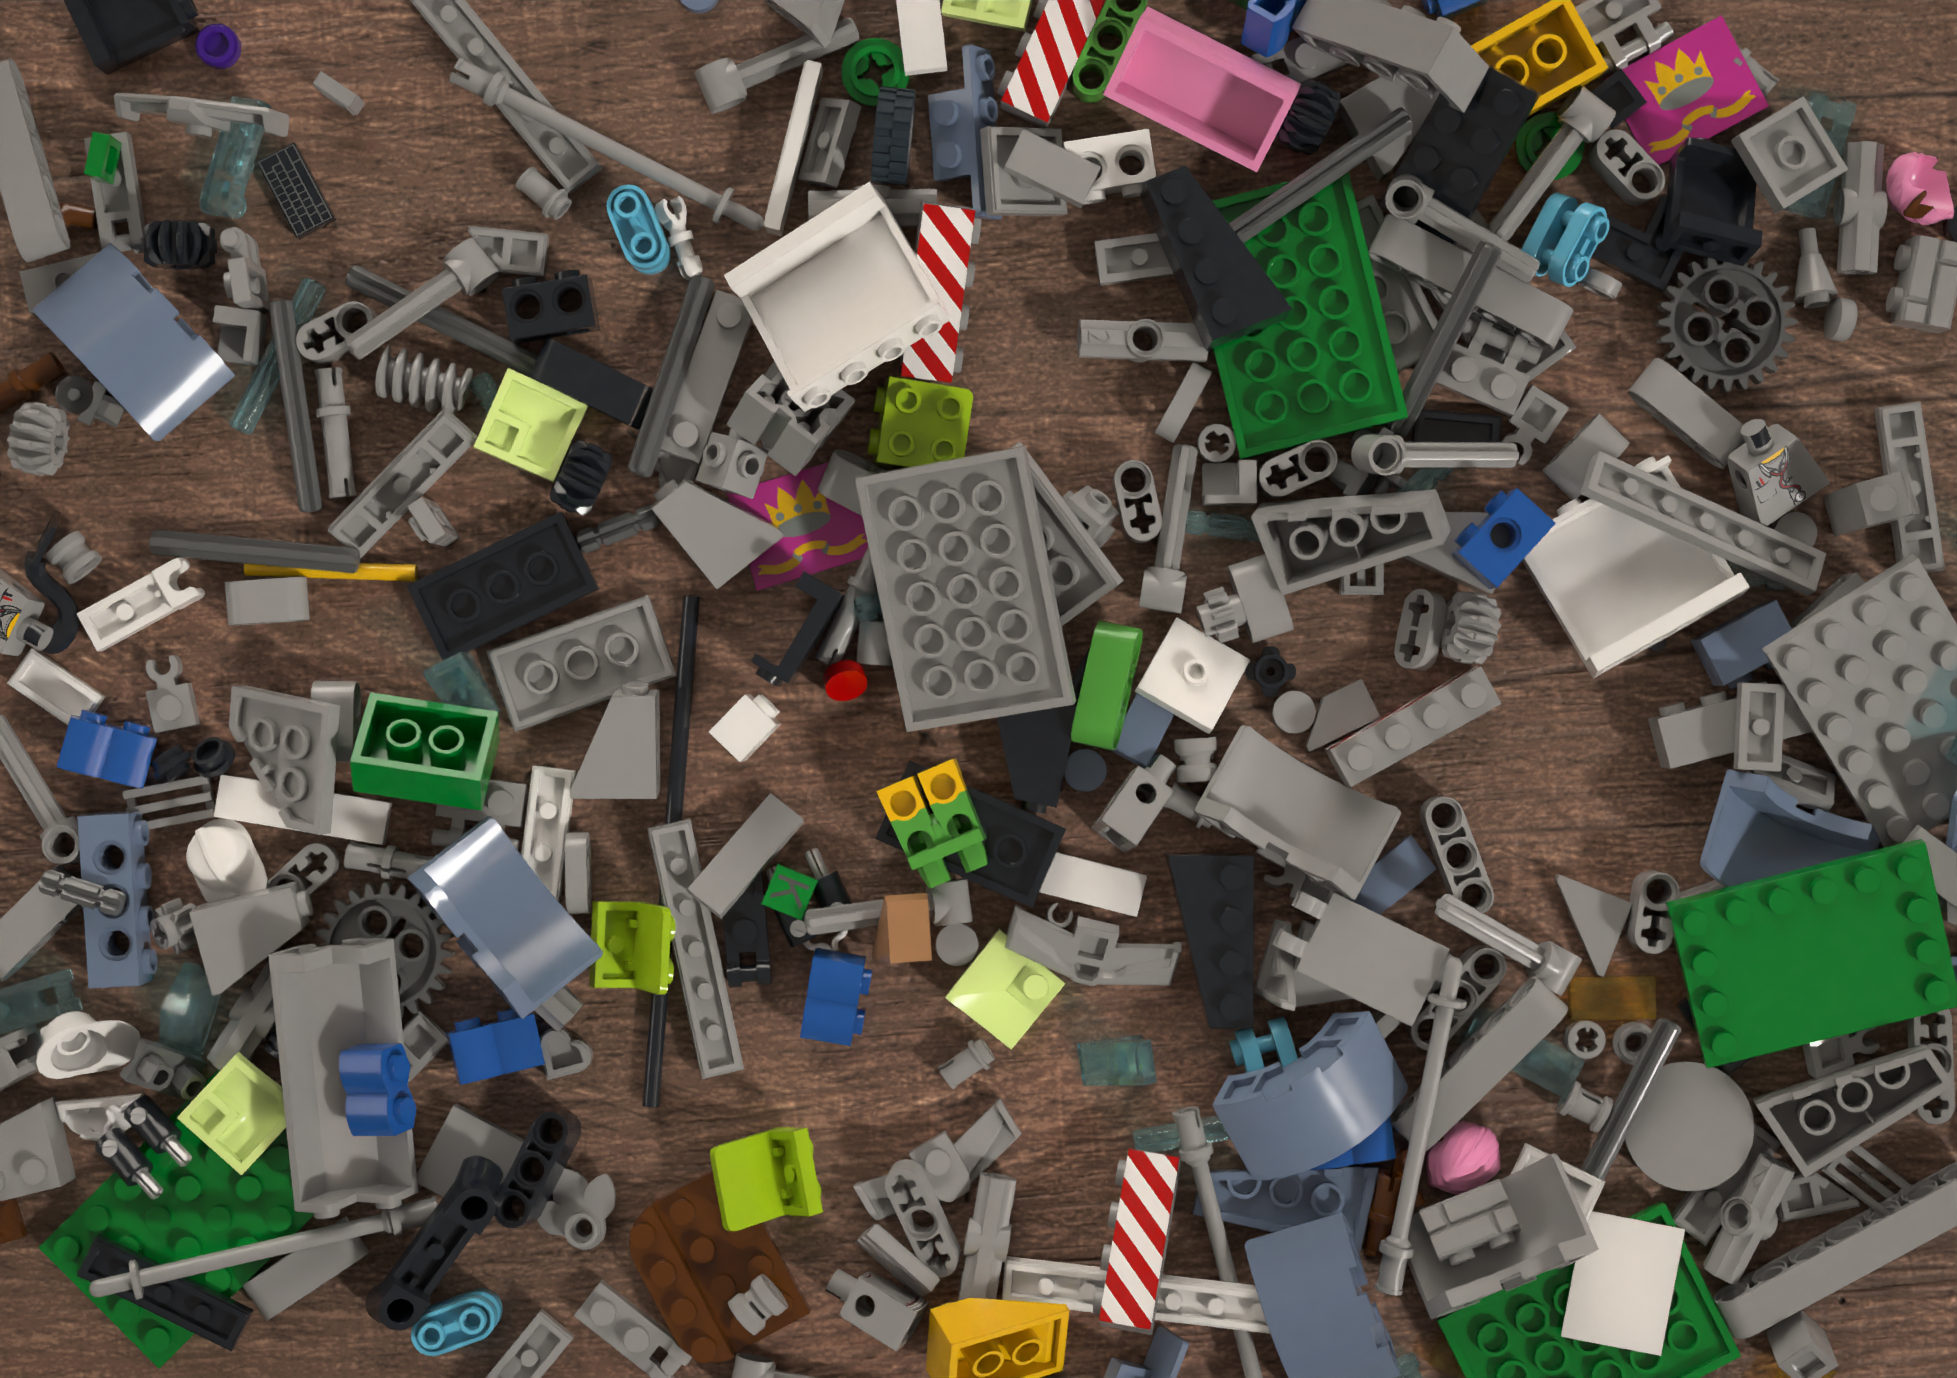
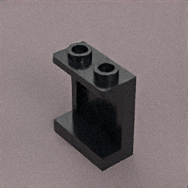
M64 0L94 65L107 75L199 32L194 21V17L198 16L199 13L193 0Z
M1688 137L1673 154L1670 161L1662 246L1744 266L1762 246L1763 231L1753 229L1757 183L1735 148L1712 143L1706 138Z
M806 572L802 573L795 587L814 597L817 601L780 664L777 665L758 654H755L751 660L752 663L759 666L755 674L777 687H780L783 681L788 684L795 682L844 597L842 593Z

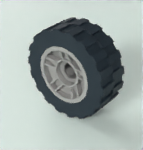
M880 87L873 139L871 182L906 186L915 112V90Z

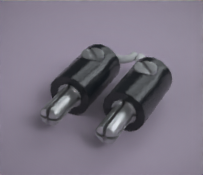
M813 848L811 850L823 874L821 876L810 850H808L805 856L816 880H818L813 895L819 908L852 904L838 870L829 873L818 848ZM769 868L766 871V874L769 878V881L771 882L774 873L772 869ZM773 909L790 948L803 943L809 950L815 951V948L837 951L839 950L838 942L848 933V930L841 931L834 936L831 944L832 948L826 943L811 944L809 940L818 935H809L807 933L804 917L802 920H799Z
M145 1095L133 1102H127L121 1107L110 1106L105 1112L108 1116V1122L103 1129V1136L96 1143L95 1150L127 1186L130 1187L138 1184L151 1199H156L162 1194L163 1188L150 1174L153 1169V1163L121 1128L111 1129L115 1120L114 1113H124L125 1120L155 1153L163 1154L167 1152L181 1167L186 1166L191 1161L192 1156L179 1142L182 1131L150 1096Z

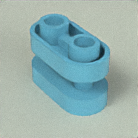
M634 185L617 187L609 195L606 207L624 255L638 272L645 275L658 274L669 264L671 250L655 209L646 193L639 187Z
M1559 192L1552 194L1545 202L1521 249L1539 260L1540 266L1535 275L1541 277L1548 273L1549 279L1552 282L1566 287H1571L1581 281L1588 272L1590 259L1598 243H1601L1607 236L1609 220L1607 219L1606 210L1588 202L1582 203L1578 207L1575 198Z
M1284 1016L1267 1021L1270 1034L1256 1038L1252 1028H1242L1235 1031L1236 1040L1229 1041L1236 1066L1244 1064L1246 1073L1265 1068L1261 1054L1274 1050L1282 1068L1298 1059Z
M477 1288L435 1303L427 1308L419 1321L412 1327V1343L420 1353L427 1356H438L486 1338L500 1321L503 1313L502 1302L499 1296L492 1290Z

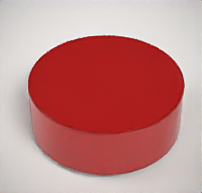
M844 660L836 662L829 666L823 674L826 693L831 699L836 701L855 699L867 688L864 668L855 661Z

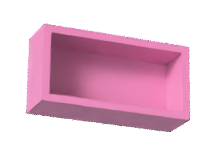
M1147 7L1140 16L1103 95L1258 172L1300 89L1301 83Z

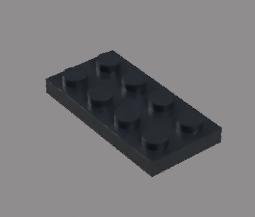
M1488 63L1489 69L1464 113L1449 106L1450 102L1439 93L1393 177L1394 179L1403 174L1418 177L1423 184L1435 190L1433 198L1468 219H1471L1541 93ZM1410 186L1399 187L1393 194L1395 202L1402 207L1414 205L1419 198L1416 190ZM1386 190L1378 205L1388 210L1386 206ZM1419 219L1414 224L1453 245L1457 244L1456 241Z
M563 512L552 515L407 585L443 663H448L600 590Z
M909 760L900 781L916 775L929 811L933 813L917 775L929 768ZM966 785L981 827L987 838L982 842L986 849L988 864L966 873L958 852L943 857L947 870L1033 908L1067 829ZM886 814L875 839L904 851Z

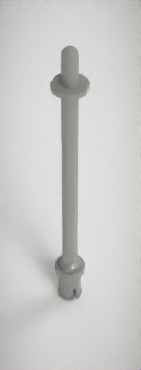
M462 57L455 64V69L469 75L470 78L458 72H452L449 83L456 84L483 98L484 104L492 107L494 104L499 105L503 103L714 210L712 221L716 224L720 222L724 215L755 231L760 230L764 226V219L760 214L731 200L734 189L729 187L724 191L723 195H720L511 89L508 82L505 81L506 76L499 72L493 75L467 62Z
M1451 957L1446 961L1440 993L1428 994L1427 1000L1437 1005L1392 1231L1391 1235L1386 1237L1385 1240L1380 1241L1379 1246L1382 1258L1377 1283H1375L1374 1288L1379 1292L1389 1295H1402L1407 1261L1413 1258L1414 1247L1411 1246L1408 1235L1454 1009H1464L1467 1004L1465 1000L1457 998L1463 968L1462 961L1457 957Z
M1189 1106L1178 1109L1177 1112L1172 1113V1116L1175 1119L1182 1147L1179 1150V1156L1181 1161H1185L1192 1168L1220 1281L1238 1283L1208 1166L1210 1155L1214 1152L1212 1143L1206 1140L1199 1107ZM1233 1329L1245 1378H1263L1251 1331Z
M436 1196L405 1203L391 1209H383L381 1214L145 1269H140L136 1260H130V1272L97 1279L90 1284L89 1291L94 1297H102L133 1289L135 1298L138 1300L143 1298V1287L381 1231L389 1234L394 1233V1237L401 1236L404 1230L424 1225L437 1207Z

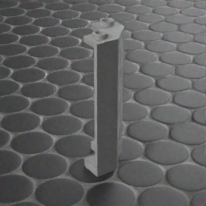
M354 938L342 940V945L316 947L315 944H307L269 954L295 1211L311 1212L314 1218L325 1219L338 1216L340 1209L355 1202L375 1203L377 1209H391L402 1205V1199L418 1193L413 1131L410 1129L396 1136H353L346 1119L345 1103L347 1093L343 1088L339 1072L340 1052L355 1045L401 1043L404 1047L394 939Z

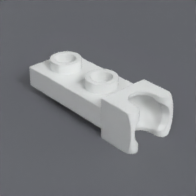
M183 557L175 558L151 571L150 574L77 613L96 650L104 651L177 611V609L181 610L203 598L205 591L202 588L188 587L181 590L178 587V577L189 569V562Z

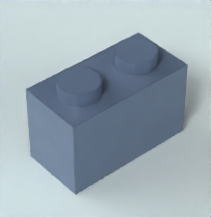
M1777 600L1765 601L1690 640L1713 686L1728 684L1729 688L1733 689L1737 687V683H1746L1753 679L1751 671L1764 664L1767 669L1773 668L1762 648L1792 629Z

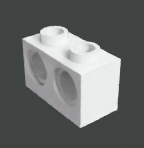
M1149 129L1063 143V149L1101 166V176L1094 182L1083 205L1103 202L1106 200L1105 195L1122 192L1123 198L1141 196L1140 193L1145 181L1156 177ZM1126 156H1134L1141 161L1143 170L1137 175H1127L1121 170L1119 161Z
M745 694L718 721L709 733L739 762H743L781 725L775 718L780 711L763 694H758L756 697L751 694Z

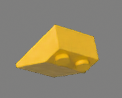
M966 1298L930 1309L926 1371L930 1378H1040L1063 1371L1070 1310L1066 1304Z

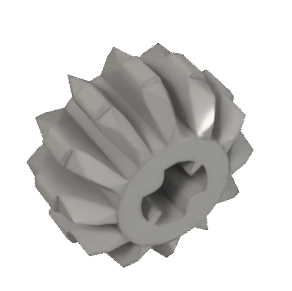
M39 402L24 403L20 410H16L13 424L9 425L10 435L7 438L9 442L7 455L11 459L14 469L22 470L23 473L43 476L54 475L57 469L63 465V457L68 453L67 443L70 440L68 436L70 424L66 420L67 416L64 410Z
M1457 592L1452 600H1449L1446 604L1447 613L1440 648H1442L1443 656L1452 659L1454 662L1483 664L1487 656L1493 653L1495 641H1498L1497 634L1501 627L1499 623L1500 608L1497 607L1496 599L1487 597L1486 594Z

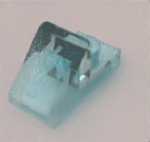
M1129 1035L1077 1044L1083 1086L1148 1085L1157 1082L1151 1039H1143L1142 1035Z

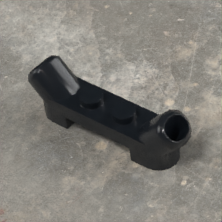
M478 1155L467 1157L463 1160L454 1183L383 1282L372 1287L368 1292L365 1302L366 1310L370 1317L393 1330H406L419 1321L431 1304L430 1294L474 1233L481 1235L496 1212L495 1196L503 1178V1172L496 1163Z

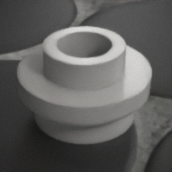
M1636 1021L1622 1024L1617 1028L1612 1038L1614 1053L1623 1062L1634 1065L1652 1030L1645 1024ZM1631 1035H1637L1640 1039V1044L1635 1050H1629L1626 1046V1041Z

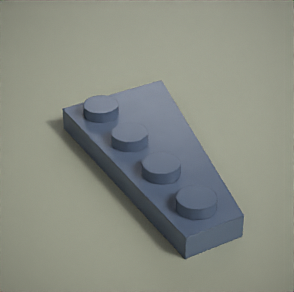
M1377 1165L1344 1166L1312 1171L1309 1169L1287 1177L1260 1181L1253 1179L1248 1169L1210 1170L1223 1221L1277 1232L1342 1212L1352 1227L1358 1251H1361L1379 1170ZM1196 1191L1192 1213L1193 1215L1204 1217L1198 1192Z

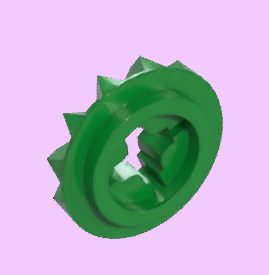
M869 38L856 43L847 52L842 63L841 76L844 87L853 100L868 107L877 106L880 91L873 79L865 80L863 78L858 80L869 72L870 62L868 57L872 56L873 62H876L879 68L886 67L888 69L893 67L882 75V86L905 89L909 82V75L905 76L902 50L893 42L882 38Z
M1546 112L1530 118L1522 126L1514 147L1518 157V164L1527 172L1541 155L1535 156L1534 153L1543 145L1542 135L1543 137L1546 136L1550 142L1561 128L1558 122V113ZM1583 141L1554 180L1565 178L1578 167L1584 153Z

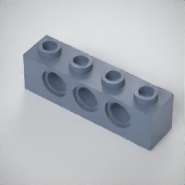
M140 811L90 813L77 816L81 879L104 886L105 891L110 888L114 890L119 888L125 893L127 898L125 908L120 914L114 916L100 912L99 907L91 909L83 906L88 988L140 986L153 980V974L156 973L158 964L157 953L154 948H151L150 922L155 919L152 906H148L147 889L151 887L152 883L151 867L149 863H145L144 846H147L149 842L148 823L146 820H143ZM113 845L118 846L124 854V862L121 867L116 866L110 859V850ZM118 931L125 933L129 938L130 946L127 952L120 950L116 945L115 937Z

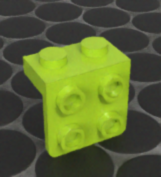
M889 376L885 380L884 387H876L873 411L880 412L878 429H870L867 444V454L874 455L873 464L883 467H891L892 465L913 467L964 457L973 403L972 392L965 388Z
M593 901L591 939L601 948L603 955L590 965L589 987L637 988L656 995H665L668 991V984H671L674 975L673 962L669 955L670 941L674 939L676 924L674 917L671 915L670 908L642 901Z
M776 1127L714 1146L711 1149V1165L722 1224L725 1230L738 1231L784 1215L810 1217L823 1212L820 1198L821 1187L816 1176L813 1160L814 1149L809 1138L808 1128Z

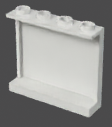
M870 182L724 275L730 288L742 299L790 389L787 392L788 396L804 412L824 405L829 401L831 395L847 385H853L862 381L869 371L883 362L895 360L904 353L905 348L921 338L933 336L942 328L943 324L952 319L885 200Z
M1669 455L1659 461H1656L1654 456L1634 466L1680 487L1668 468L1672 461ZM1576 498L1557 510L1559 516L1553 519L1556 524L1522 560L1592 678L1601 675L1741 597L1749 589V585L1741 572L1734 575L1724 558L1591 498L1583 503L1579 498Z

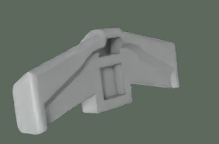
M116 93L114 95L117 117L129 121H138L140 114L164 115L168 121L186 126L185 134L211 138L213 130L229 132L230 122L263 126L266 133L275 136L286 137L288 135L289 115L266 107L180 96Z
M1015 904L1008 927L1005 948L1069 977L1072 982L1089 986L1097 984L1170 986L1182 951V942H1174L1173 944L1117 943L1119 925L1078 916L1074 931L1071 933L1022 910L1021 906Z
M1000 1097L954 1144L946 1130L909 1151V1156L925 1170L939 1202H952L969 1192L970 1185L980 1176V1172H984L1022 1133ZM887 1175L863 1182L860 1181L853 1186L866 1210L875 1221L896 1215L885 1191L884 1183ZM900 1175L897 1181L898 1184L905 1183L909 1190L914 1183L913 1179L905 1180L903 1175ZM912 1194L908 1200V1203L914 1199Z

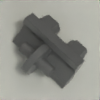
M74 375L64 378L56 387L55 396L59 406L67 412L80 413L77 421L89 426L93 423L94 419H98L117 427L125 411L124 407L113 396L106 393L107 389L99 380H95L92 386L85 378Z
M1385 427L1380 432L1371 428L1358 430L1354 434L1350 446L1352 448L1356 440L1363 435H1395V433ZM1380 444L1373 452V460L1376 465L1380 463L1383 457V450ZM1343 460L1337 463L1336 468L1329 475L1331 482L1345 496L1369 495L1371 491L1373 494L1386 493L1390 486L1402 490L1406 484V481L1397 474L1385 476L1365 473Z
M141 1038L137 1044L133 1060L128 1066L123 1068L120 1076L126 1082L193 1101L206 1084V1078L201 1073L207 1063L201 1057L168 1047V1045L162 1042Z

